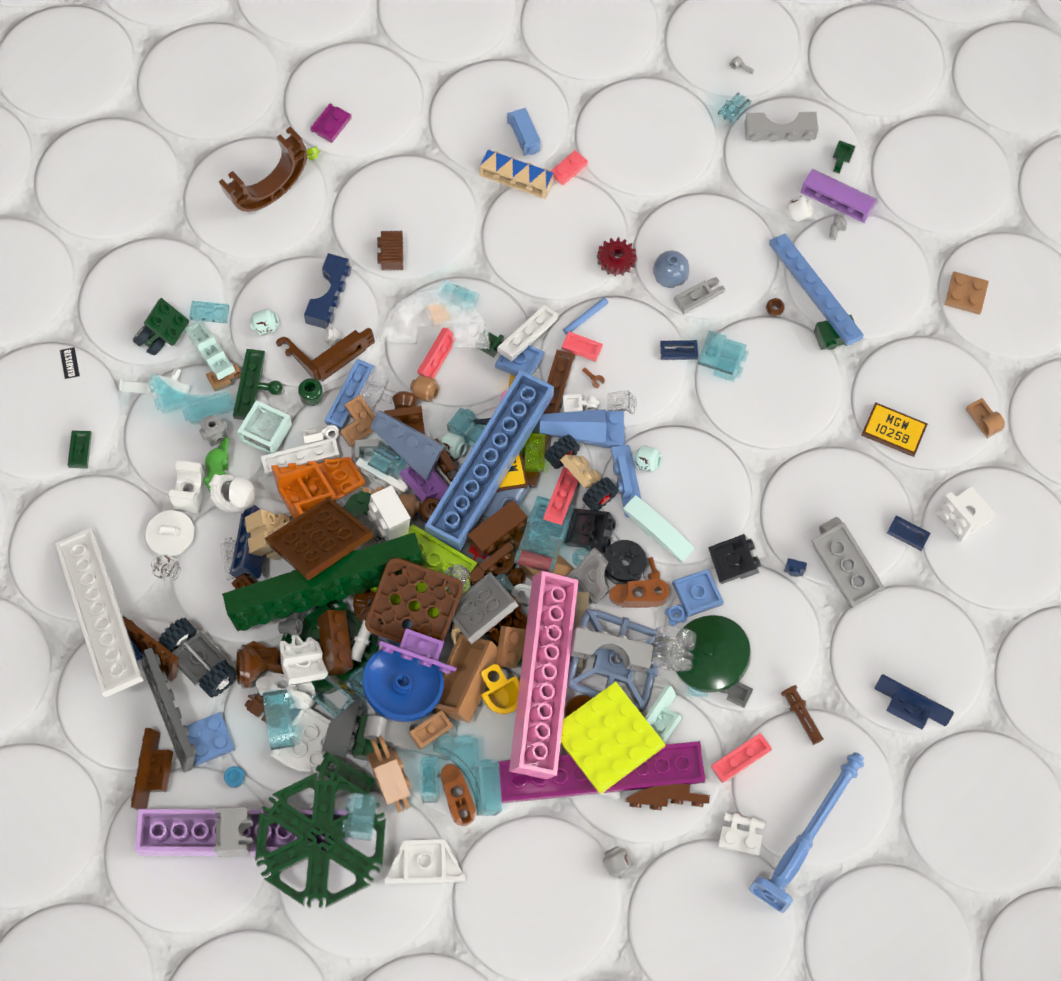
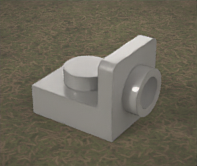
M378 439L355 440V447H352V458H355L357 462L360 454L365 456L379 454Z

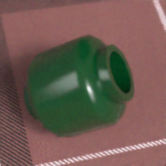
M310 378L300 383L298 394L301 402L307 406H315L322 401L323 388L319 381Z

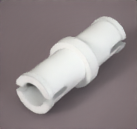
M363 620L358 636L354 638L355 643L351 651L352 659L361 662L366 645L369 646L370 643L368 640L371 633L366 629L365 620Z

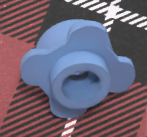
M682 605L665 609L669 625L675 626L676 623L686 622L687 616L684 615Z

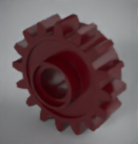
M617 237L616 241L610 238L609 243L604 241L603 246H599L597 264L601 265V270H605L608 275L613 274L616 276L621 274L623 276L625 272L629 273L630 269L635 267L637 255H635L636 249H632V243L627 245L626 239L621 242L619 237Z

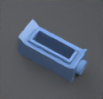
M526 107L507 113V123L511 125L523 155H533L540 151L541 141Z

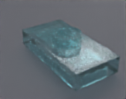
M192 301L189 318L196 321L227 323L230 307L229 304Z
M708 331L697 363L698 365L715 370L726 335Z

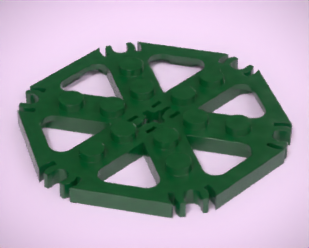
M316 772L273 793L272 795L279 800L276 801L273 797H269L268 799L273 803V807L270 809L265 806L262 807L263 811L268 815L262 814L260 811L255 861L259 860L256 863L258 867L262 865L267 866V869L261 872L262 877L268 876L263 878L266 882L304 907L305 900L308 898V908H311L313 900H318L319 908L322 909L324 899H326L325 908L371 886L364 879L366 878L369 882L373 883L374 879L369 876V873L371 871L381 872L379 867L374 864L383 867L386 818H383L385 814L384 812L375 814V809L380 807L379 802L374 803L377 802V799L337 774V780L334 782V773H331L330 779L326 781L323 780V772H320L319 781H316ZM307 788H312L315 791L312 820L288 805V798ZM339 790H345L361 800L362 807L334 820L335 800ZM276 823L298 837V839L271 852L266 849L267 831L270 824ZM372 828L376 831L375 853L373 856L367 857L344 840ZM314 835L320 837L325 835L324 838L328 844L322 842L317 844L318 841ZM308 859L306 887L303 891H296L280 880L282 871ZM330 859L355 875L356 881L353 885L337 893H330L328 891Z

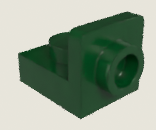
M485 330L475 343V347L494 358L497 354L498 346L504 342V336L500 334L497 337Z

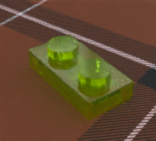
M531 433L527 439L525 471L544 472L545 434Z

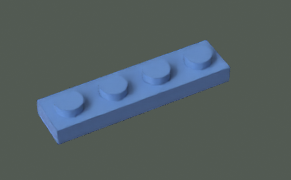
M360 359L355 361L324 420L325 424L335 425L340 430L344 428L350 416L344 404L362 393L374 370V365Z

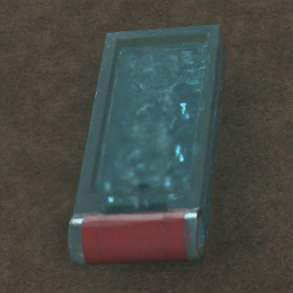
M537 496L514 563L535 570L553 573L571 521L574 506H569L563 524L559 525L543 520L550 499Z

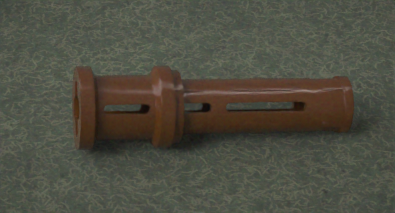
M797 685L791 686L784 690L781 695L785 696L790 705V711L795 712L812 744L815 745L823 741L824 738L805 707L806 701L802 700L799 695Z

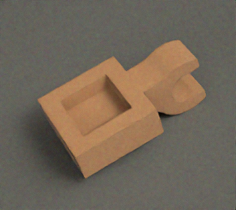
M237 364L233 365L235 372L220 380L217 379L212 371L206 374L214 392L232 384L230 379L241 377Z

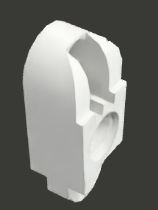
M271 672L272 676H264L256 681L257 692L261 696L271 698L273 703L298 709H307L316 702L312 699L316 697L311 681L288 685L284 674Z

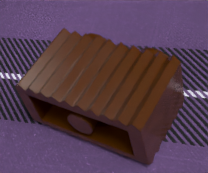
M381 231V237H377V248H381V253H377V263L381 264V270L383 271L403 270V231Z

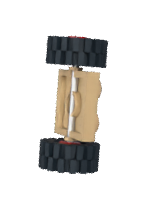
M567 434L559 438L545 452L546 460L554 469H559L565 465L584 488H590L582 497V501L590 510H600L602 506L607 505L606 503L610 502L615 497V494H617L618 488L608 477L601 479L600 473L588 465L589 461L584 456L577 455L580 445L571 435Z

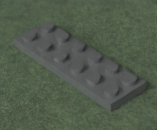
M152 648L144 650L142 668L184 773L192 769L193 762H195L194 755H196V749L193 743H189L187 738L189 737L186 725H182L180 720L182 719L179 707L175 708L173 703L175 700L173 691L167 688V676L164 671L161 672L159 656L157 653L154 654Z

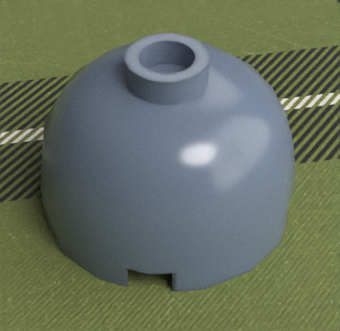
M671 250L657 257L654 262L653 275L660 285L675 288V286H681L687 280L689 264L683 254Z

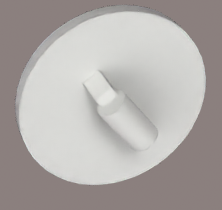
M168 510L157 514L150 520L145 536L152 551L161 556L173 557L182 554L191 546L195 536V529L187 515L179 511Z

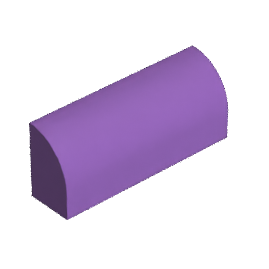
M815 169L810 171L801 189L802 194L865 223L877 202L876 198Z

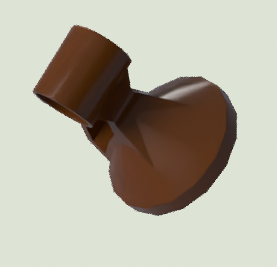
M252 641L247 645H241V649H237V683L242 688H249L254 680L266 670L284 674L281 666L280 650H277V647L267 648L258 642Z

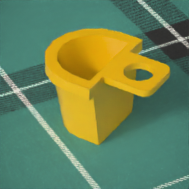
M494 664L481 672V676L489 691L481 694V697L489 710L503 715L513 713L517 709L520 682L516 676L507 680L499 665ZM490 671L498 673L499 679L497 682H491L488 679Z

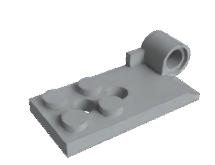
M835 517L819 526L821 535L811 540L850 608L855 607L885 589L846 524L840 518ZM843 561H850L852 569L846 570L843 567ZM854 577H859L862 580L861 587H857L853 583Z
M376 713V716L369 715L363 737L368 740L374 738L376 743L380 744L378 736L382 735L387 746L448 761L451 757L458 720L448 718L454 727L438 737V740L432 741L421 750L418 749L409 736L410 726L418 727L435 714L429 713L419 720L410 722L393 721Z

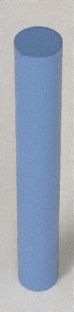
M605 297L566 326L563 332L567 335L568 331L572 332L608 304V300Z

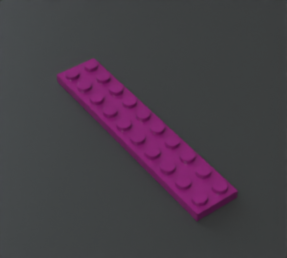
M700 741L665 745L663 749L604 793L641 790L662 785L705 783ZM569 754L559 755L557 776L549 779L509 772L510 760L497 762L501 804L599 794Z

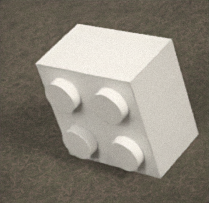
M392 485L370 495L368 516L372 522L375 521L377 524L379 536L388 541L408 534L410 516Z

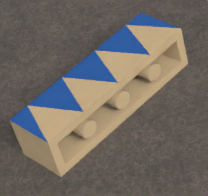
M487 150L480 164V176L546 199L553 184L554 173L550 170L519 161L515 157L505 156L498 151Z

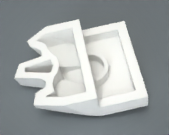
M292 635L291 644L280 641L281 666L288 685L327 679L328 672L322 660L323 652L317 641L309 637L306 642H302L298 635Z

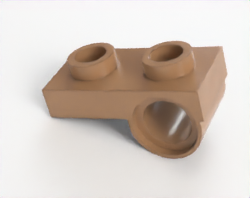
M983 398L966 407V411L987 439L1003 430L1005 422L1002 415L997 411L993 412Z

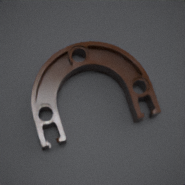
M291 126L286 129V133H290L289 138L285 140L281 134L276 137L282 152L281 158L275 169L266 178L256 184L245 186L244 182L232 171L228 174L229 178L233 179L232 182L227 184L223 179L219 181L224 194L239 210L251 212L267 207L281 198L300 177L307 161V151L302 138Z

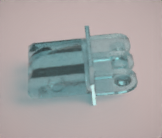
M737 92L730 101L726 100L724 106L718 111V115L724 116L725 120L728 119L733 124L736 120H739L740 114L751 104V100L747 99L745 101L746 97L740 96V93Z

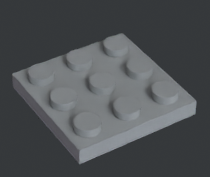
M490 572L460 597L452 620L468 641L473 644L519 605Z

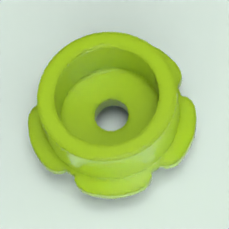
M317 146L306 149L309 161L318 158V153L321 152Z

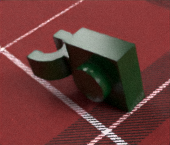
M839 140L833 154V158L837 159L833 172L840 174L843 163H850L855 145Z

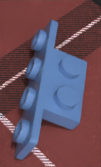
M629 445L611 448L614 462L613 472L617 476V488L621 495L623 507L635 495L641 499Z

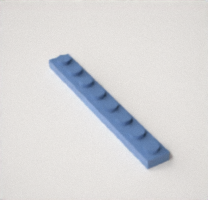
M784 233L770 239L769 245L844 343L849 346L862 340L864 336L862 331L788 236Z

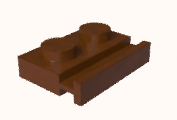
M443 448L437 463L451 483L457 474V467Z

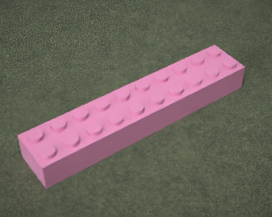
M541 571L532 577L509 772L542 779L557 776L578 580L545 571Z

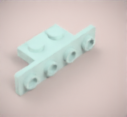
M666 685L664 690L660 692L658 699L649 708L645 716L647 722L664 743L667 742L682 719L679 714L668 710L676 697V693L670 685Z

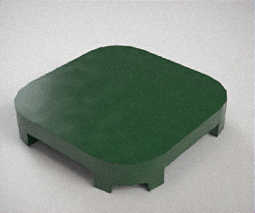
M334 600L328 602L324 606L317 607L304 617L302 632L298 636L302 642H306L307 638L311 637L319 643L321 648L317 618L327 610L346 611L352 651L355 643L354 638L358 636L362 624L343 601ZM283 633L281 641L291 644L292 635ZM372 634L368 640L370 642L369 646L366 645L361 662L352 659L353 668L344 675H336L345 684L361 673L369 659L377 652L376 641ZM328 677L327 679L311 681L315 692L323 695L332 694L340 689Z

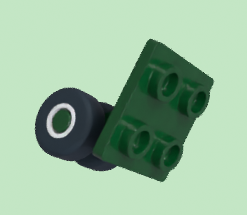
M160 298L145 319V325L134 336L133 342L137 346L145 344L149 347L146 352L156 355L166 342L171 346L176 344L189 320L163 298Z

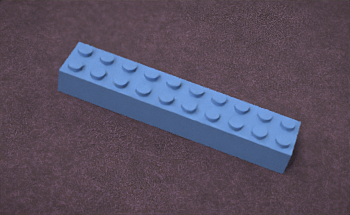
M522 370L519 371L426 523L425 531L459 552L462 550L467 541V534L474 530L553 398L554 386Z

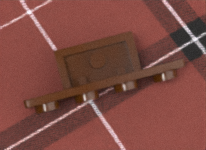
M145 728L142 738L138 769L131 798V808L135 810L147 809L150 792H167L173 752L170 750H158L160 733L151 728Z

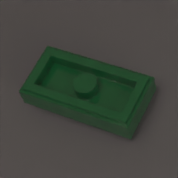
M72 430L68 468H88L92 438L91 431Z

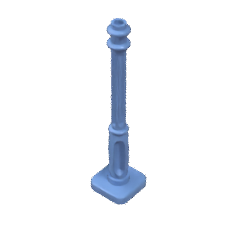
M854 752L852 755L847 756L848 762L846 765H841V773L804 832L796 837L794 843L785 852L775 868L771 879L767 880L764 877L758 876L749 887L752 894L777 911L784 913L792 904V897L785 892L786 886L801 868L809 849L813 846L812 841L848 783L852 778L858 776L857 770L864 767V757L859 753Z

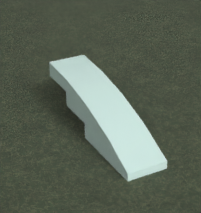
M201 320L184 329L218 380L235 372L233 365L226 358L223 350L216 343L214 336Z
M636 495L622 508L647 536H652L663 549H668L679 562H683L695 549L667 520Z

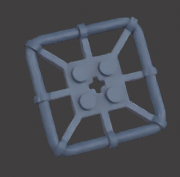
M591 608L585 610L580 626L588 627L590 621L596 632L604 631L597 619L599 618L619 625V635L625 636L628 628L651 636V638L646 640L647 644L655 642L650 669L644 672L647 678L641 698L632 682L634 670L625 669L621 657L615 651L600 648L593 654L595 656L593 668L576 678L575 673L579 658L571 657L567 687L576 692L595 697L601 691L580 685L578 682L593 674H597L607 678L605 689L613 684L614 681L625 684L635 703L632 702L640 712L646 710L654 678L658 674L657 666L663 645L662 633L629 621V618L626 617L620 618ZM617 655L620 663L614 664L611 657Z

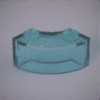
M287 689L264 692V711L271 750L295 747V738H298L297 725L293 726L291 709H294L293 697L288 696Z

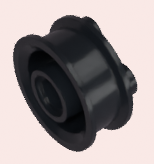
M619 540L612 543L604 555L609 562L604 574L616 585L627 584L628 581H639L644 574L647 564L644 550L640 545L630 540ZM625 560L629 565L623 566L620 564V561Z

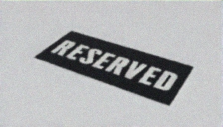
M75 347L60 350L65 379L80 376Z

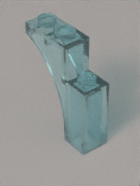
M157 373L150 375L151 381H148L151 392L156 393L157 399H154L157 410L161 409L163 414L185 407L182 410L185 421L189 420L191 424L203 421L207 416L221 415L234 410L228 390L213 395H191L172 388Z
M450 735L440 736L433 743V752L447 757L464 773L474 794L477 816H497L502 812L499 762H492V760L488 759L479 762L478 738H471L468 735L460 736L459 738H451Z

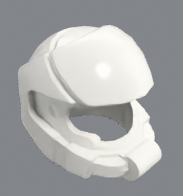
M215 474L209 483L212 501L218 508L227 513L243 514L254 502L255 487L244 477L234 478L231 475ZM224 482H228L230 485L229 501H226L221 493V487Z

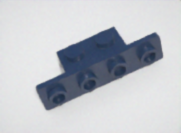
M884 674L880 676L874 687L875 690L892 698L886 709L887 712L921 730L926 725L928 718L943 726H947L954 715V711Z

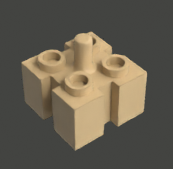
M260 509L245 517L246 531L251 535V538L248 539L249 554L258 556L266 554L267 558L282 559L280 555L269 547L264 538L289 523V516L282 514L274 515L271 511Z

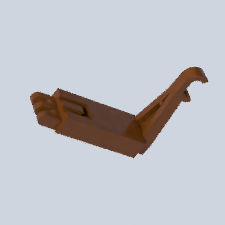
M366 328L361 333L354 330L318 357L310 360L289 338L281 337L276 341L277 347L287 344L289 348L285 350L286 356L292 355L313 379L321 380L322 382L375 343L371 328Z

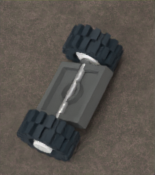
M185 617L180 618V620L177 619L174 624L171 623L170 627L165 629V632H162L158 642L179 658L178 668L195 686L200 683L199 686L209 697L218 696L219 693H223V690H226L233 683L232 681L236 679L237 672L226 661V657L201 631L197 633V629Z

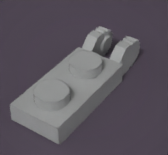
M714 277L676 295L673 300L684 314L724 293L725 288L724 286H719L711 290L710 288L719 283V279Z

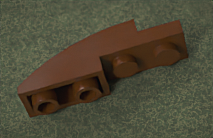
M673 784L640 790L626 797L625 802L629 803V807L641 808L642 804L650 805L652 810L662 811V807H667L668 799H671V804L683 805V801L691 802V806L703 807L704 804H709L710 795L690 793V784Z

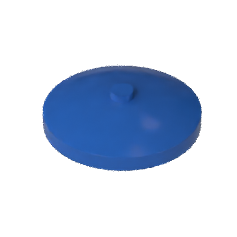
M394 644L393 646L400 647V644ZM380 649L367 662L362 677V689L369 705L381 716L398 722L415 721L427 716L438 705L443 693L444 678L442 671H439L440 666L432 664L431 667L419 664L420 659L415 657L411 661L400 657L401 653L394 650L393 654Z

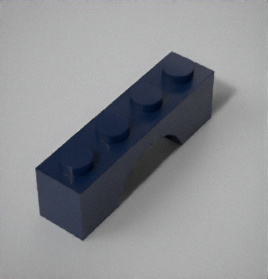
M330 253L327 254L322 272L323 277L331 286L322 297L309 300L304 313L305 324L327 329L328 324L332 323L334 308H337L339 305V295L341 292H344L346 286L345 279L350 276L352 270L348 258Z

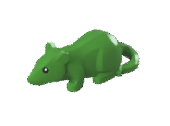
M225 437L222 443L217 448L211 450L205 458L207 477L204 478V482L210 493L211 487L209 483L215 474L227 475L224 470L229 468L228 444L230 438Z

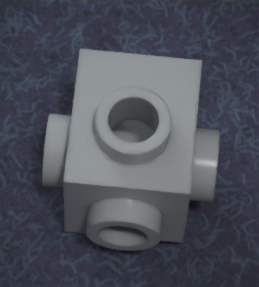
M217 414L207 416L200 422L202 429L199 432L203 440H208L211 447L222 442L225 437H228L226 433L228 426L224 419H219Z

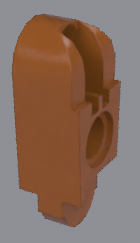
M662 579L628 581L627 584H618L611 588L609 599L613 604L622 606V608L659 607L666 602L669 596V586ZM638 591L642 596L636 597L633 595V592Z
M447 764L442 768L440 778L451 817L457 825L468 826L475 820L476 809L460 769L453 764ZM454 789H460L462 794L459 797H454L451 792ZM462 810L468 813L464 818L460 816Z

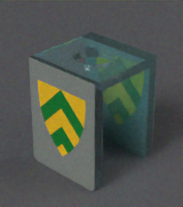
M336 675L326 676L325 679L348 698L341 709L323 694H313L311 696L312 699L335 718L358 697L361 698L360 695Z

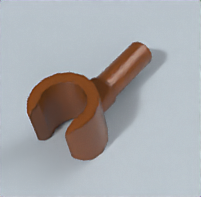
M586 367L583 368L582 371L593 381L592 385L594 388H599L600 386L596 380L604 384L605 379L603 376H595Z
M649 557L652 573L648 574V579H660V572L655 567L653 557Z

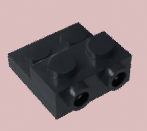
M574 508L564 543L570 547L585 548L588 552L596 548L600 553H605L606 548L611 545V538L609 536L610 532L615 530L616 521L610 512Z
M745 534L708 547L719 583L724 584L737 578L744 579L759 573L758 568L761 567L758 556L754 557L752 552L755 549L753 540L751 538L748 539Z

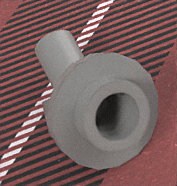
M842 215L834 216L829 235L831 240H836L839 229H847V221Z

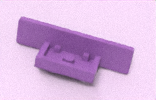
M409 464L408 468L401 471L399 475L422 502L428 498L435 497L441 500L449 487L434 469L429 480H425Z
M406 629L400 647L379 641L378 645H381V650L393 654L394 650L401 653L400 657L412 661L413 657L420 659L419 664L431 667L432 664L440 666L439 671L448 674L451 671L456 672L457 669L438 661L444 642Z

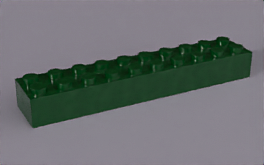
M413 532L351 552L310 580L305 579L298 571L294 570L222 593L227 615L237 631H245L259 624L264 625L278 618H286L293 613L305 612L315 606H324L328 602L342 600L347 596L361 594L368 589L378 588L386 564L391 558L398 557L427 567L416 533ZM401 569L395 571V575L402 573Z

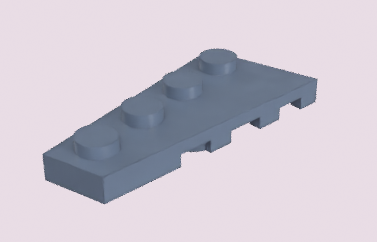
M381 410L377 411L370 428L425 480H429L444 445Z

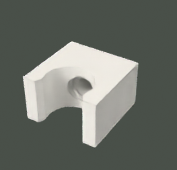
M177 460L175 466L177 470L176 488L169 492L171 503L175 511L199 514L205 487V474L201 463ZM188 489H193L192 492H185Z

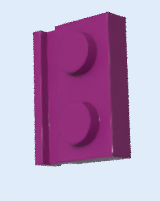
M329 103L310 129L312 133L315 132L321 138L333 143L352 117L350 113Z

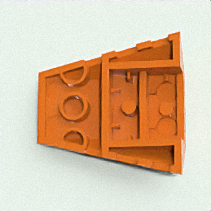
M350 457L324 459L322 463L307 461V464L304 465L289 463L287 467L271 465L279 495L293 519L327 497L337 501L365 485L364 478Z

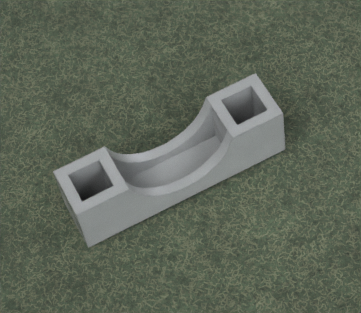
M799 112L796 119L787 124L774 123L767 118L765 113H746L744 122L746 141H809L816 139L818 133L817 112Z
M584 626L573 630L570 656L587 660L597 649L607 648L615 651L621 657L625 669L643 673L650 669L653 645L647 644L646 641L628 640V637L623 635L615 637L609 635L606 631L594 632Z

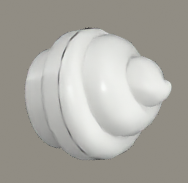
M336 327L327 328L324 334V342L332 346L344 338L343 334Z

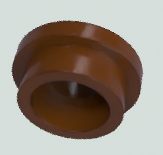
M773 298L767 302L766 310L772 316H779L784 311V304L780 299Z
M513 568L509 574V583L514 587L518 584H523L525 580L524 570L522 568Z

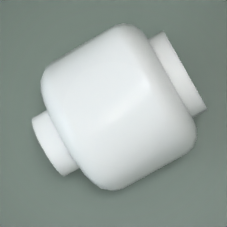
M799 196L789 201L786 207L787 215L795 222L810 218L814 204L811 199Z

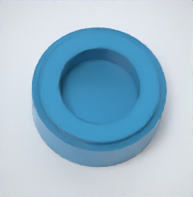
M232 766L225 771L224 780L229 787L238 788L244 783L245 774L240 767Z

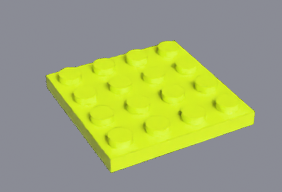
M616 682L563 719L560 743L600 795L666 745Z

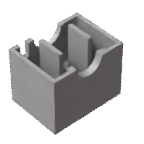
M215 808L218 819H216V846H214V851L217 856H250V843H253V839L243 836L244 831L253 826L248 808Z

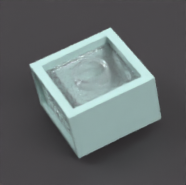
M256 400L237 432L240 441L263 452L272 454L276 453L292 424L289 415Z

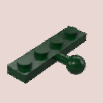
M246 349L233 412L234 419L245 420L257 400L258 390H267L272 395H279L283 390V385L280 381L260 382L266 355L263 350Z

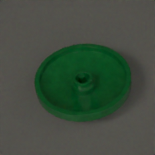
M718 615L699 617L686 624L677 634L672 645V664L679 678L690 688L706 693L720 692L735 685L747 672L751 661L750 642L742 627L727 617Z

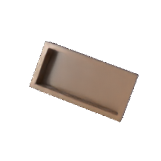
M459 635L446 662L447 665L457 669L456 672L451 671L450 674L442 672L444 688L440 701L433 710L436 714L443 710L447 718L470 723L481 700V694L484 693L487 687L481 672L496 663L498 647L492 641L478 639L471 644L464 635ZM490 671L488 673L489 680L493 674V671Z

